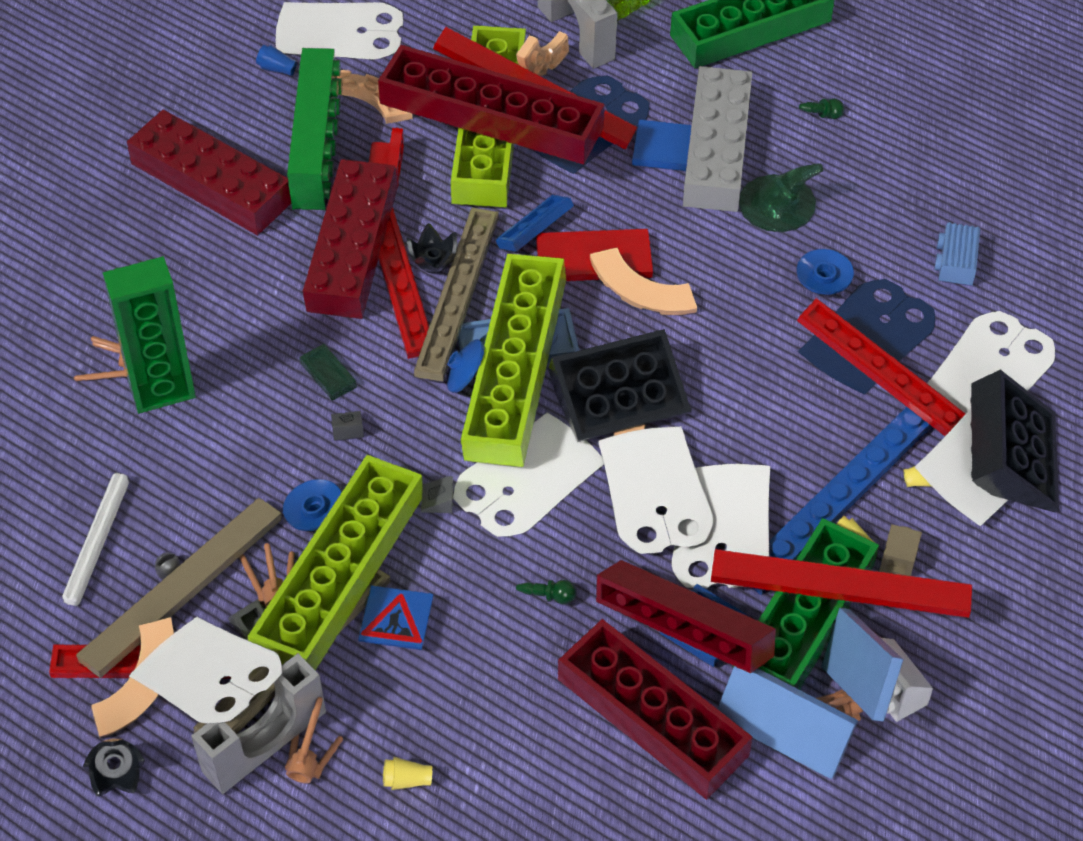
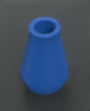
M263 45L256 58V64L261 66V69L289 76L294 74L297 67V61L292 60L273 45Z

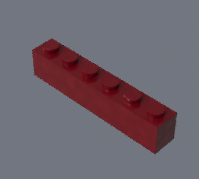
M623 560L597 574L596 602L750 674L774 657L776 629Z

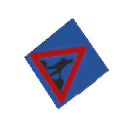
M371 585L358 641L422 650L434 594Z

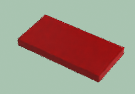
M648 229L539 233L536 236L537 256L564 259L566 281L600 280L591 264L590 254L618 248L623 260L633 271L644 278H653Z

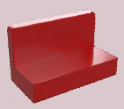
M392 128L390 143L372 142L369 162L395 165L398 186L404 153L403 128Z

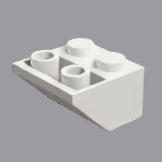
M881 638L903 658L887 713H890L894 720L898 722L928 705L933 688L894 639Z

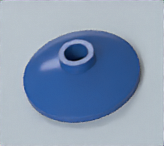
M817 249L806 253L800 258L796 273L800 283L808 290L818 294L831 295L842 292L849 287L853 280L854 269L851 262L841 253L829 249Z
M479 339L471 341L460 352L455 351L450 356L447 363L448 367H450L447 379V388L450 392H460L468 385L477 372L485 349L484 343Z
M316 479L306 481L295 487L287 495L283 504L284 517L288 524L295 529L301 531L318 530L342 492L336 484L328 480Z

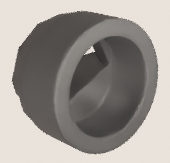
M168 552L157 557L155 570L160 579H165L181 565L178 557Z

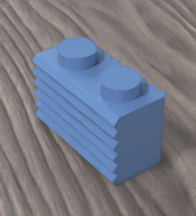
M949 222L946 224L945 232H939L937 249L942 250L941 254H936L934 270L939 271L938 281L973 286L977 268L980 238L979 227H974L973 225L969 227L968 225L963 226L962 224L957 225L956 223L951 224Z

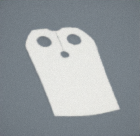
M284 2L276 27V48L284 54L301 55L302 48L335 49V57L380 59L395 53L399 48L401 37H399L397 31L400 26H403V13L395 7L378 2ZM381 13H388L393 19L388 24H380L376 21V17ZM365 27L367 31L361 34L357 32V29ZM377 38H386L390 44L385 49H377L374 47L373 42Z
M1001 311L981 315L971 322L961 339L927 384L964 413H967L971 408V383L1000 369L1028 391L1054 362L1055 347L1053 339L1036 328L1028 329L1023 327L1017 318ZM995 321L1004 322L1008 326V332L1004 335H996L991 332L990 324ZM1028 340H1037L1042 344L1043 350L1038 354H1032L1026 351L1024 344ZM1001 348H1008L1010 354L1002 356L999 350Z
M970 408L954 428L915 468L946 501L981 526L1008 500L990 495L972 481Z
M547 412L533 424L524 467L477 462L459 476L454 488L453 499L465 512L477 514L481 520L480 525L495 536L521 534L531 529L570 492L604 465L603 458L587 440L577 442L571 427ZM472 485L482 486L486 492L485 496L477 501L469 499L466 496L468 487ZM504 487H512L514 493L510 496L503 495ZM500 510H509L514 514V521L507 526L499 525L495 521V514Z
M681 426L637 430L598 441L608 479L617 531L620 538L630 548L640 554L663 552V549L670 545L686 548L705 542L713 525V515L695 470ZM664 506L667 508V513L659 515L656 512V508ZM685 519L694 520L698 525V530L693 535H684L678 529L679 523ZM649 526L656 531L657 536L652 542L644 543L637 538V531L641 527Z
M723 464L695 468L713 515V525L704 543L686 548L674 545L672 569L678 580L686 588H693L698 584L708 589L709 586L717 584L710 581L714 551L718 543H725L727 545L725 551L769 556L770 466ZM685 519L679 523L678 529L684 535H693L697 532L698 525L694 520ZM695 561H703L708 565V571L702 577H693L689 574V566ZM724 584V585H727L728 588L744 587V586H736V585Z
M196 617L161 643L129 677L156 692L200 723H220L231 721L249 706L253 695L267 690L281 676L282 664L278 654L274 651L240 638ZM264 666L269 669L268 675L263 680L258 682L249 680V674L255 668ZM224 676L231 677L230 683L224 685L220 684V680ZM222 698H235V705L226 712H217L215 710L217 702Z

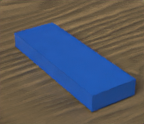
M551 195L495 240L499 249L517 252L574 206L571 198Z

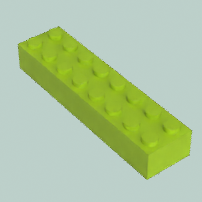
M473 25L471 40L518 64L516 54L526 41V29ZM458 127L451 175V204L507 208L514 144Z
M507 253L484 344V355L478 368L461 435L464 461L524 467L566 284L564 259Z
M366 455L247 636L248 641L277 653L282 665L299 653L316 671L421 502L422 475Z

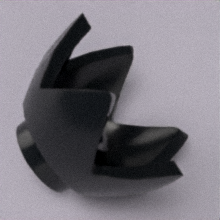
M428 223L422 231L418 243L410 238H406L408 251L413 261L428 273L441 272L451 264L455 257L457 249L456 232L442 240L433 226Z
M112 738L100 742L89 752L83 768L89 772L91 786L97 797L108 793L113 788L134 794L139 783L140 767L144 764L145 760L134 745L123 739ZM111 757L120 759V762L116 765H111L107 761Z

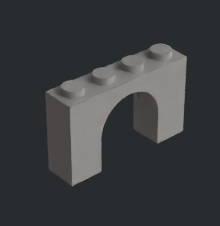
M538 0V8L550 22L570 15L574 10L580 31L579 54L593 69L615 60L617 12L606 0Z
M299 653L282 665V674L274 682V700L265 714L251 727L236 734L226 722L207 723L191 735L202 773L222 795L308 727L318 697L323 698L318 719L326 713L320 675Z

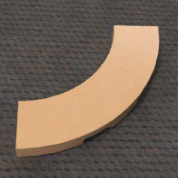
M559 31L550 43L541 48L538 38L529 35L516 54L518 64L539 76L546 75L548 69H555L568 54V36Z
M341 70L340 76H337L342 78V95L355 97L371 104L382 114L386 124L412 119V113L380 104L379 78L369 74L365 76L351 74L350 70Z
M618 248L590 254L591 264L600 280L626 303L641 310L644 308L660 312L662 315H685L697 312V305L689 283L666 285L650 281L637 274L626 264Z
M171 617L139 625L141 649L136 668L161 643L174 634ZM130 677L115 694L101 702L92 704L91 709L99 739L112 735L136 721L154 703L159 694Z

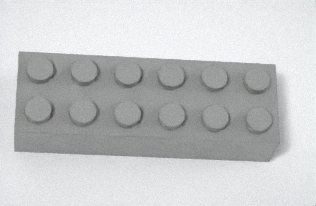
M699 66L684 184L683 207L738 212L752 71Z

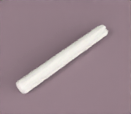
M114 473L111 477L62 595L64 603L67 605L77 606L81 602L128 487L129 480L125 474Z

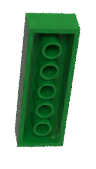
M707 0L672 12L670 36L694 69L699 66L702 67L829 23L832 20L834 0Z
M302 48L287 171L292 209L325 210L326 200L330 198L332 183L328 181L330 177H334V161H331L332 156H336V140H333L334 135H338V119H335V117L340 115V99H337V97L342 95L343 89L342 78L337 77L340 76L341 63L340 60L335 58V49Z
M164 256L102 272L129 388L138 414L196 398L174 285Z
M822 518L796 560L872 571L875 566L879 544ZM776 591L758 620L776 629L774 657L758 669L800 690L830 640L839 608L849 609L852 601Z

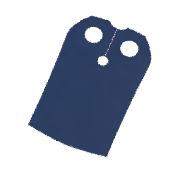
M608 75L582 80L570 91L577 96L604 103L609 113L638 127L639 120H646L648 116L649 102L637 92L626 91L622 86L623 83ZM598 84H607L611 87V92L607 95H599L595 92L594 88ZM632 101L639 108L634 113H626L621 108L622 104ZM599 136L584 165L536 150L534 151L549 162L574 174L613 145V143Z
M887 279L873 280L859 285L835 312L897 361H900L930 335L935 326V311L930 305L920 298L907 296L902 287ZM881 288L886 289L891 293L892 297L888 302H879L873 296L874 291ZM912 308L919 309L923 312L924 318L920 322H911L906 318L905 313ZM887 315L890 317V321L883 323L880 321V316ZM815 335L798 351L819 370L864 395L876 384V382Z

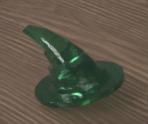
M822 164L805 165L780 175L760 176L748 182L740 192L739 208L743 217L752 225L773 232L792 231L807 224L815 213L816 199L812 190L805 185V182L823 172Z

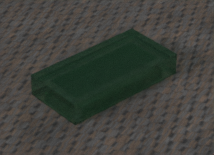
M325 344L299 357L300 364L332 401L357 387L356 380Z

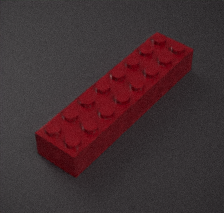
M401 44L378 79L379 101L382 105L583 165L604 128V103Z

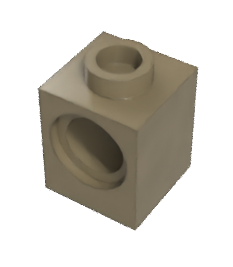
M891 524L879 571L911 576L922 532L913 530L910 527Z

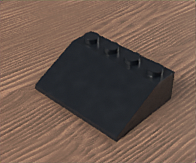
M665 329L551 358L548 367L557 399L577 442L677 417L692 411Z
M1001 369L971 383L972 481L992 496L1051 512L1059 511L1055 412Z

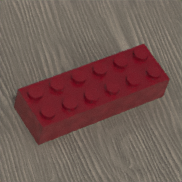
M164 109L127 140L132 165L257 236L291 204L287 177Z
M340 160L302 291L306 312L363 319L379 260L380 248L383 245L387 224L398 189L395 165Z
M601 619L558 659V680L706 800L750 756L753 737L604 619Z

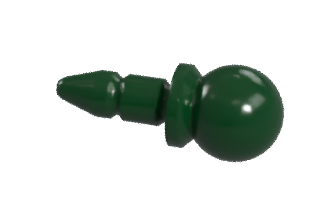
M836 98L829 100L821 99L819 103L805 102L799 105V109L807 113H818L821 118L838 119L844 114L845 110L842 101Z
M549 580L548 585L542 583L533 584L532 582L516 585L517 591L526 595H546L547 602L554 600L561 605L572 603L577 595L575 585L569 580H559L556 583L553 580Z

